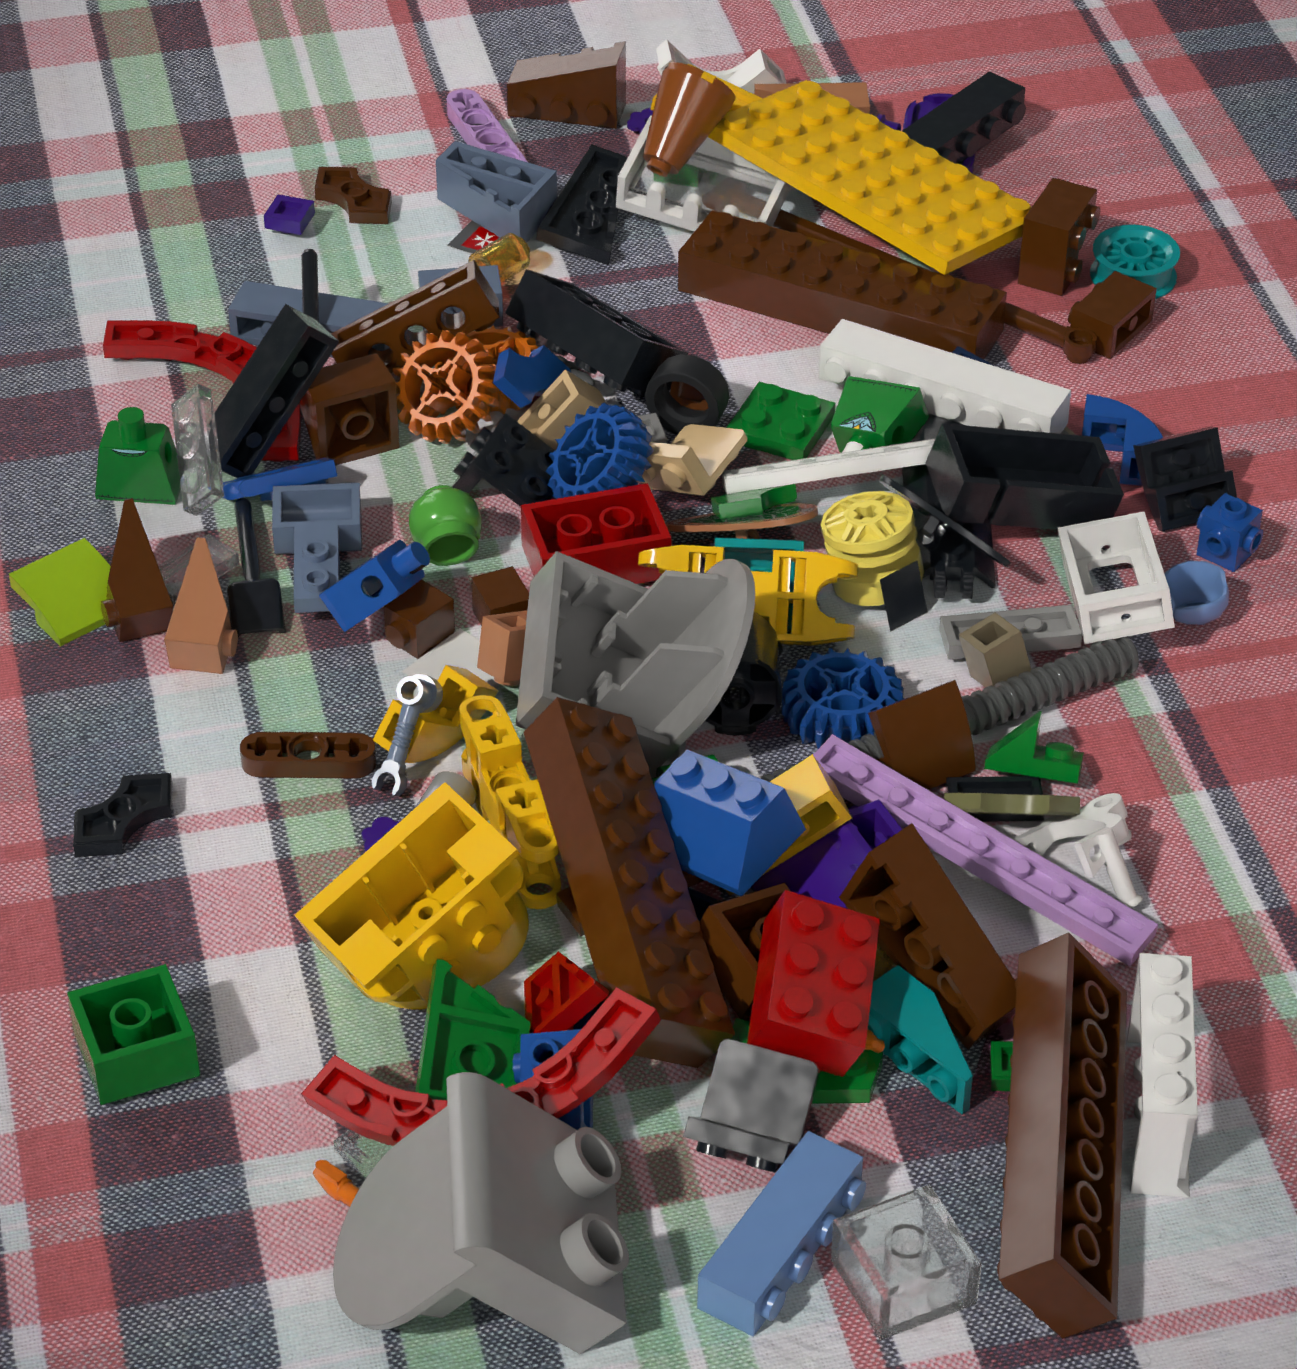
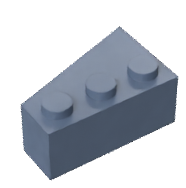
M454 141L436 159L437 199L520 250L538 231L539 225L557 199V171L457 141Z

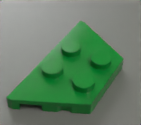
M437 959L432 969L415 1092L429 1094L431 1099L447 1100L446 1078L462 1072L481 1074L498 1084L503 1083L505 1088L515 1085L513 1056L514 1053H520L521 1034H529L531 1022L512 1008L500 1005L496 1001L495 996L480 985H477L475 989L450 972L451 964L445 960Z

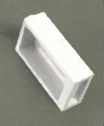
M1145 511L1058 527L1063 566L1085 644L1175 628L1170 589ZM1105 545L1109 546L1106 550L1101 549ZM1120 563L1132 565L1137 586L1099 593L1094 592L1089 574L1090 570ZM1123 614H1130L1128 619L1121 618Z

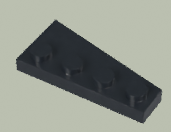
M591 144L539 225L536 240L609 265L618 208H616L618 175L627 160V156Z

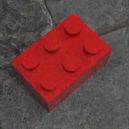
M648 483L521 505L522 547L534 577L556 551L635 584L656 581L662 575L659 573L658 568L638 565L639 552L668 547L672 543V537Z
M785 890L764 919L747 1044L813 1061L819 1066L820 1071L843 1077L866 1048L880 919Z

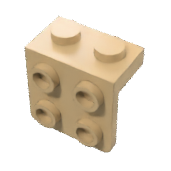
M689 424L678 433L671 444L649 443L654 449V452L647 458L652 467L644 471L642 477L645 482L641 484L648 483L650 489L705 496L713 488L716 480L730 462L738 456L748 437L742 429Z

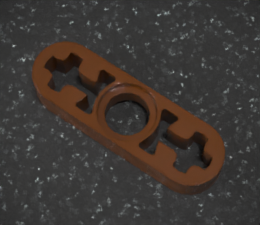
M255 732L246 736L240 743L242 769L253 777L356 779L369 775L376 767L375 743L371 737L362 733ZM303 751H316L320 754L316 758L309 760L297 757ZM282 753H287V757H282ZM329 753H334V757H329Z

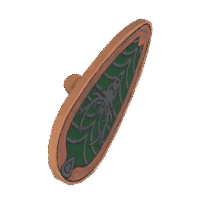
M803 503L782 504L768 508L760 515L724 521L719 519L714 513L670 521L666 523L669 531L674 532L735 530L736 538L760 539L757 529L786 526L810 520L818 516V506Z

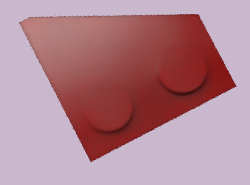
M558 951L524 981L525 1018L531 1022L529 1033L572 1030L580 1019L609 996V990Z

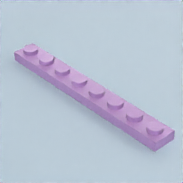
M833 734L813 754L834 781L843 798L858 807L879 799L902 829L913 823L928 848L1126 965L1131 966L1155 937L1158 924Z

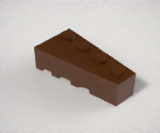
M913 823L871 850L839 898L848 909L880 919L877 942L896 966L899 965L935 993L952 1032L969 1050L1010 1020L1015 1014V979Z

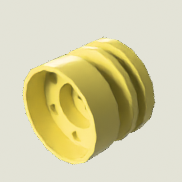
M867 491L843 498L834 503L823 514L820 525L825 539L824 545L827 554L852 561L859 565L857 578H837V583H832L836 595L845 602L859 606L884 605L880 579L915 561H918L922 581L924 574L920 548L916 541L917 530L914 525V513L908 500L890 492Z

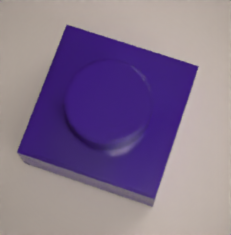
M278 194L264 214L265 229L281 231L284 234L301 235L315 214L314 201Z

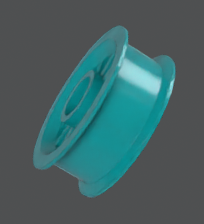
M1120 225L1103 231L1095 238L1093 254L1096 259L1090 268V278L1094 285L1099 282L1102 283L1114 271H1117L1157 288L1155 299L1165 296L1175 287L1177 273L1174 266H1176L1180 259V248L1177 242L1167 233L1144 225Z

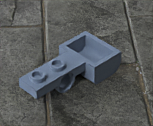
M360 483L273 486L272 532L274 553L294 554L295 613L329 611L319 594L341 579L339 552L362 551Z

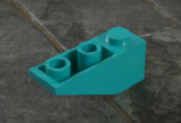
M899 965L895 966L873 982L868 1029L878 1039L884 1041L885 1048L882 1052L892 1059L902 1072L911 1074L925 1085L936 1099L946 1102L963 1115L970 1108L973 1079L968 1064L935 993Z

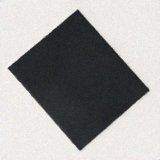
M918 561L880 579L890 632L928 612Z

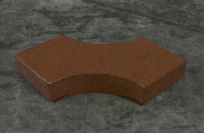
M319 167L315 184V200L331 202L342 207L349 215V223L388 224L392 205V195L389 189L367 184L359 177L358 170L355 167Z

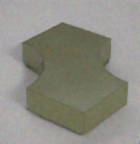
M944 793V800L971 814L1076 816V814H1080V797Z

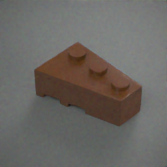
M626 41L617 42L614 44V47L594 50L593 47L584 48L581 50V53L561 56V53L517 60L507 82L508 116L617 129L626 106Z

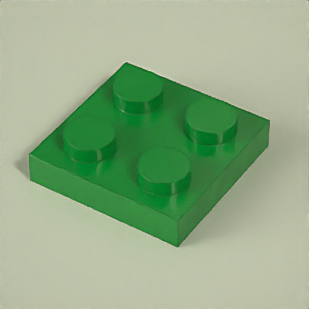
M759 381L727 428L744 430L748 437L744 447L790 460L803 459L808 457L832 421L836 403L814 395H806Z

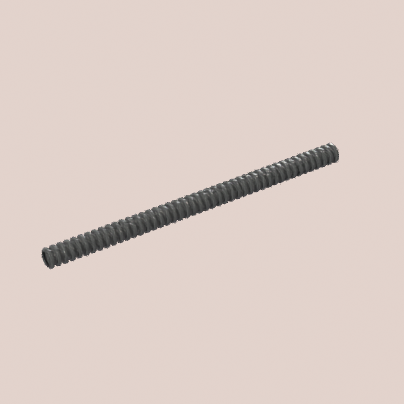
M1128 637L1105 640L1101 644L1097 643L1091 645L1090 648L1081 649L1078 653L1068 654L1066 658H1058L1054 663L1048 662L1043 664L1042 667L1039 666L1031 669L1030 672L1020 673L1018 677L1013 676L1008 678L1007 681L996 683L995 686H987L982 691L972 692L970 696H962L971 735L981 734L983 730H991L995 725L1006 724L1008 720H1016L1019 716H1025L1030 714L1031 711L1042 709L1043 706L1053 705L1055 701H1063L1067 696L1073 697L1079 692L1088 691L1091 687L1100 686L1102 682L1107 683L1114 678L1123 677L1126 673L1135 672L1139 665V657L1134 643ZM875 731L874 736L866 734L860 740L854 739L848 743L876 760L884 756ZM796 764L788 765L785 770L782 768L775 770L773 775L765 774L761 776V779L770 782Z

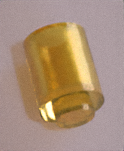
M507 233L469 256L468 263L475 260L478 266L498 265L500 282L502 283L528 268L530 264V248L523 238L513 233Z

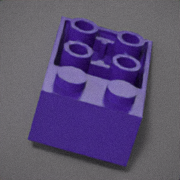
M879 799L850 809L849 812L852 819L762 875L751 886V889L756 892L785 883L791 892L847 908L839 896L867 854L901 831L902 828Z

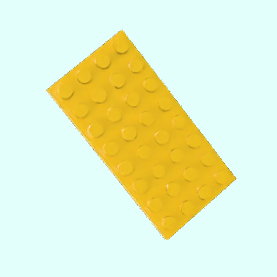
M801 81L796 85L728 112L708 136L715 142L943 275L1022 237L1024 217L1032 208L1027 201L1011 196L999 189L997 184L985 181L972 174L965 166L949 161L939 155L935 149L917 143L910 139L905 132L894 130L880 122L876 116L862 112L850 105L848 100L830 94L813 81Z

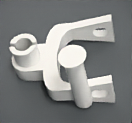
M1111 793L1099 796L1080 809V814H1076V816H1051L1041 825L1013 838L1016 842L1025 847L1028 845L1030 850L1043 856L1050 845L1056 840L1067 837L1086 836L1074 843L1085 876L1094 877L1103 864H1105L1119 902L1132 908L1143 900V897L1135 892L1119 848L1120 845L1126 843L1132 837V833L1125 821L1128 812L1120 794ZM1094 847V856L1090 859V850Z

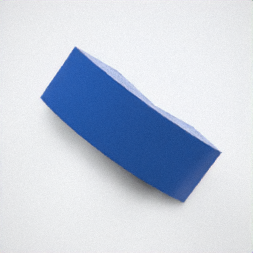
M1086 395L1082 436L1100 437L1105 450L1122 452L1119 484L1142 486L1133 445L1163 438L1161 432L1144 414L1124 403L1102 396Z

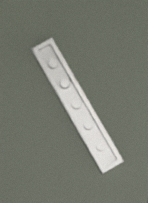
M935 439L724 470L721 474L723 488L727 494L922 465L926 464L925 462Z

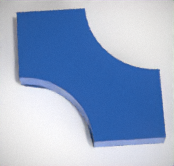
M545 345L533 350L529 357H524L508 348L499 353L493 384L519 408L530 404L534 396L540 397L565 369L571 372V369Z

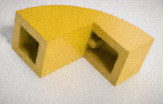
M445 665L438 679L443 690L442 702L436 710L430 713H419L405 763H416L431 759L455 745L464 737L459 714L461 703L473 696L487 695L495 697L499 690L467 669ZM392 700L373 738L374 742L387 751L390 749L393 736L395 735L394 732L396 731L395 728L399 722L398 718L403 704L400 700ZM475 710L469 715L474 719L480 720L487 710Z

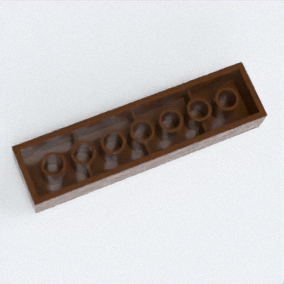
M712 210L678 251V291L827 334L831 333L841 319H845L951 353L960 346L984 360L1004 328L1007 296L1005 291L991 288L986 284H976L955 278L949 274L943 275L919 268L910 263H901L879 257L874 253H865L847 248L835 242L811 238L799 232L782 230L768 226L763 222L739 218L727 212Z
M557 697L524 731V736L598 981L609 990V996L617 987L654 1007L661 1018L660 1023L633 1054L634 1056L699 1068L718 1051L720 1043L725 1039H731L735 1032L701 931L700 922L693 907L687 882L683 876L674 843L662 812V806L649 772V766L645 760L637 729L631 717Z
M1069 932L1019 954L1018 973L1015 980L1016 1005L1015 1016L1013 1017V1053L1010 1058L1012 1070L1010 1094L1008 1096V1134L1005 1138L1007 1150L1005 1176L1003 1177V1214L1000 1221V1261L997 1265L998 1280L1004 1288L1018 1297L1033 1311L1040 1321H1044L1062 1339L1117 1319L1127 991Z

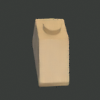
M565 369L517 422L556 451L558 444L555 439L563 437L566 432L565 425L572 426L575 423L576 414L585 415L589 406L598 408L603 402L606 403L598 389Z

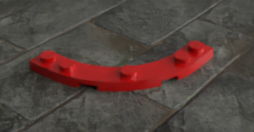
M107 320L103 341L104 358L177 360L207 368L224 376L233 383L257 348L245 340L225 332L217 337L198 332L197 325L152 320ZM299 404L261 461L282 462L299 459L301 439Z
M616 987L569 1043L555 1055L532 1069L534 1076L506 1089L558 1119L589 1099L609 1082L660 1023L661 1018L654 1007ZM336 1055L328 1061L301 1093L308 1105L342 1126L366 1138L391 1146L396 1145L412 1131L447 1107V1100L431 1099L429 1094L406 1091L387 1085Z

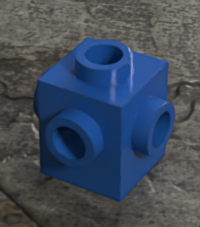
M1224 493L1212 506L1207 505L1198 518L1197 529L1200 530L1196 555L1235 572L1257 550L1262 541L1264 532L1260 529L1263 510Z

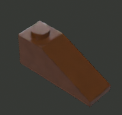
M133 498L126 499L123 503L108 577L107 599L101 601L104 622L107 627L114 626L119 642L167 631L173 613L172 601Z

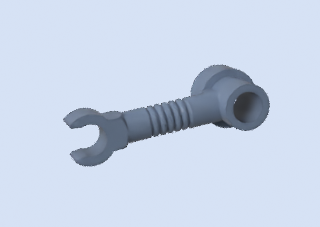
M422 674L405 677L397 685L396 694L403 704L387 758L372 777V787L374 790L382 789L384 780L389 774H392L395 779L392 795L401 796L407 787V779L404 775L406 771L405 761L419 713H430L436 710L443 698V690L440 683L435 678ZM418 686V695L414 698L413 693Z

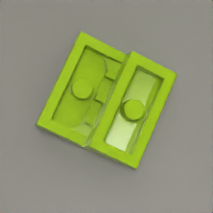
M85 538L9 573L11 588L35 610L36 623L60 647L105 625L101 611V601L107 599V583L111 566Z

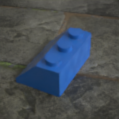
M688 749L679 758L674 760L671 766L655 781L654 787L662 806V812L674 843L681 870L739 896H743L806 830L785 788Z

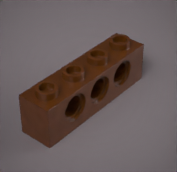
M475 260L331 333L339 341L331 355L336 363H341L378 353L389 372L392 373L393 368H402L406 363L402 360L400 353L412 355L415 352L412 341H419L426 345L427 333H433L439 338L442 330H448L455 337L458 332L468 334L474 330L480 332L489 328L496 319L500 318L498 297ZM448 307H457L461 309V311L456 314H449L444 312V310ZM419 325L424 327L425 330L412 332L408 328ZM376 344H385L389 346V348L383 351H379L372 348V346Z

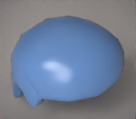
M1187 561L1172 566L1164 573L1170 589L1173 618L1177 622L1187 625H1204L1219 619L1229 605V588L1225 571L1220 566L1206 561Z

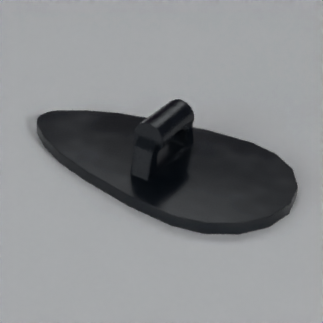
M882 474L879 479L880 483L894 494H898L908 500L913 508L929 518L925 526L917 533L918 541L927 550H936L940 545V541L949 531L1002 566L1008 568L1011 564L1008 559L899 483Z

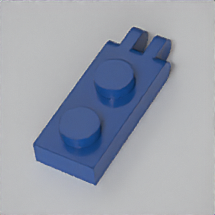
M321 458L222 482L218 486L217 492L221 498L227 500L260 495L261 501L273 499V486L326 484V479L337 477L334 459Z

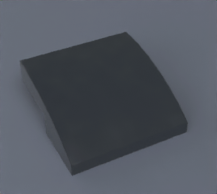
M1206 427L1133 445L1144 493L1159 531H1167L1197 523L1202 510L1207 505L1212 506L1224 493L1237 498L1233 470L1224 468L1218 427Z

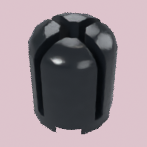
M755 611L748 640L737 670L718 705L705 720L715 726V732L720 734L739 736L756 732L757 725L768 720L775 711L777 715L780 710L783 696L777 634L770 623ZM731 687H739L740 700H730Z

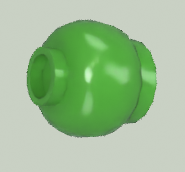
M439 485L425 491L414 502L409 512V532L414 542H419L425 547L430 557V563L441 566L456 565L471 558L479 549L478 539L481 537L482 530L481 511L469 493L451 486Z

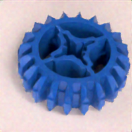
M603 402L598 408L589 406L585 415L576 414L575 423L572 426L565 425L566 432L563 437L555 439L558 444L556 451L549 454L553 463L546 470L551 476L548 486L553 490V496L558 499L633 486L645 482L642 475L645 470L652 467L647 458L654 452V449L649 445L652 435L647 431L646 425L642 422L641 418L625 407H619L616 404L608 405Z
M829 647L826 655L812 652L809 660L798 659L796 667L788 669L782 688L781 713L783 721L788 723L790 734H799L801 736L802 744L815 742L818 749L832 734L846 743L854 739L860 740L866 734L874 736V728L868 713L905 699L903 698L904 688L902 686V679L897 678L894 667L884 666L882 657L869 659L866 651L860 654H853L847 648L844 653H836Z

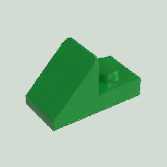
M1039 711L990 747L984 769L1078 784L1084 752L1074 751L1073 746L1060 742H1049L1046 746L1038 745L1042 711Z

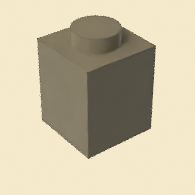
M996 612L959 634L970 676L984 687L995 686L1000 681H1007L1010 677H1018L1020 673L1031 671L1021 631Z

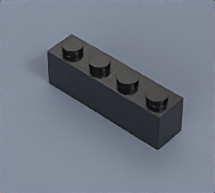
M989 71L902 130V132H905L910 139L917 143L935 149L939 155L949 161L960 164L1023 120L1026 111L1024 104L1025 87Z
M285 304L194 443V446L216 469L235 478L252 475L339 341L317 320Z

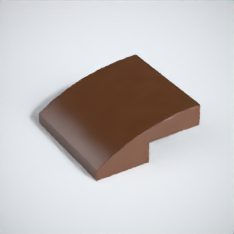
M956 680L946 682L868 713L884 755L878 758L877 761L925 789L929 790L946 783V777H962L976 771L970 726Z

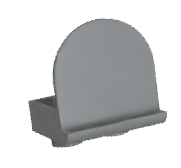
M556 551L530 581L516 726L527 729L557 697L613 713L623 714L632 718L637 729L645 760L649 766L651 778L656 777L658 767L672 764L674 760L685 752L686 740L716 708L737 670L748 640L754 614L755 582L750 568L738 560L725 559L712 566L706 573L665 570L648 589Z
M472 1072L453 1074L446 1078L447 1107L394 1145L375 1165L352 1201L338 1237L334 1257L333 1280L339 1306L346 1316L355 1323L372 1330H387L405 1324L418 1315L443 1318L472 1297H475L581 1354L627 1323L622 1271L628 1265L629 1253L618 1226L615 1183L621 1177V1165L617 1153L610 1142L595 1129L582 1127L576 1130L481 1074Z

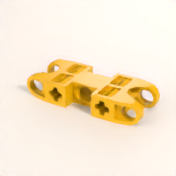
M695 545L654 548L639 552L638 565L658 568L661 574L665 570L701 573L702 558H705L704 573H706L712 566L724 560L725 551L724 547ZM773 550L772 572L751 571L755 582L754 611L769 621L776 631L778 642L781 644L813 646L854 639L855 626L835 623V618L828 617L822 613L817 605V596L826 585L837 583V578H857L859 565L846 559L818 552ZM791 562H795L794 592H790ZM789 603L793 604L791 634H787Z
M487 695L467 698L459 706L460 724L466 743V749H464L461 755L462 771L464 777L473 785L476 791L475 805L477 810L486 821L489 820L490 824L518 849L520 855L516 859L523 868L524 879L518 893L525 906L530 909L552 907L557 904L556 893L561 891L560 874L555 861L559 848L538 779L530 780L522 762L521 742L502 703L497 698ZM480 709L493 713L489 718L480 720L470 717L469 714ZM535 883H544L549 885L552 890L544 895H536L530 893L527 888Z

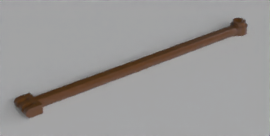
M732 179L724 180L719 186H716L711 192L702 197L703 206L711 211L723 212L726 205H734L738 208L739 213L758 221L766 205L765 202L746 195V185ZM780 209L772 226L790 232H799L818 240L835 242L841 246L865 253H874L879 257L897 262L910 263ZM1006 302L1005 324L1063 347L1064 354L1067 355L1066 357L1070 362L1084 364L1088 362V359H1091L1092 354H1095L1097 336L1093 331L1081 327H1065Z

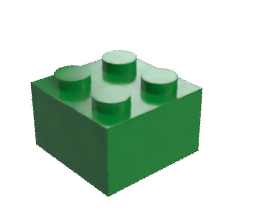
M166 964L67 992L73 1032L100 1105L200 1076L195 1034Z

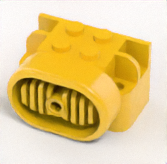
M446 782L438 787L294 915L318 949L364 996L375 1002L388 1003L399 1008L413 1010L427 1009L432 969L437 959L445 960L451 964L450 972L475 989L477 985L482 986L497 977L515 960L524 946L529 929L527 908L518 893L524 879L523 868L516 859L520 855L518 849Z

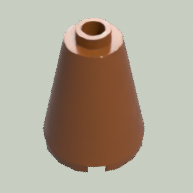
M671 62L662 72L643 153V158L648 162L647 168L662 177H667L668 174H678L730 111L736 98L733 91L722 81L715 77L711 84L701 78L703 70L684 63Z

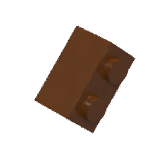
M1114 271L1102 283H1097L1092 292L1083 300L1077 301L1072 306L1068 315V323L1071 324V328L1081 327L1093 331L1097 336L1095 353L1111 359L1152 321L1157 288Z

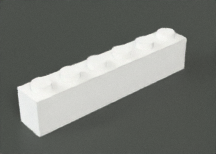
M845 319L840 320L820 345L819 379L845 386L848 377L853 376L920 387L929 414L966 426L1061 434L1068 424L1071 398L1070 389Z

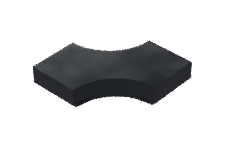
M171 773L123 776L119 788L110 798L98 805L77 809L74 816L73 838L75 857L123 854L128 839L139 828L156 820L172 818Z

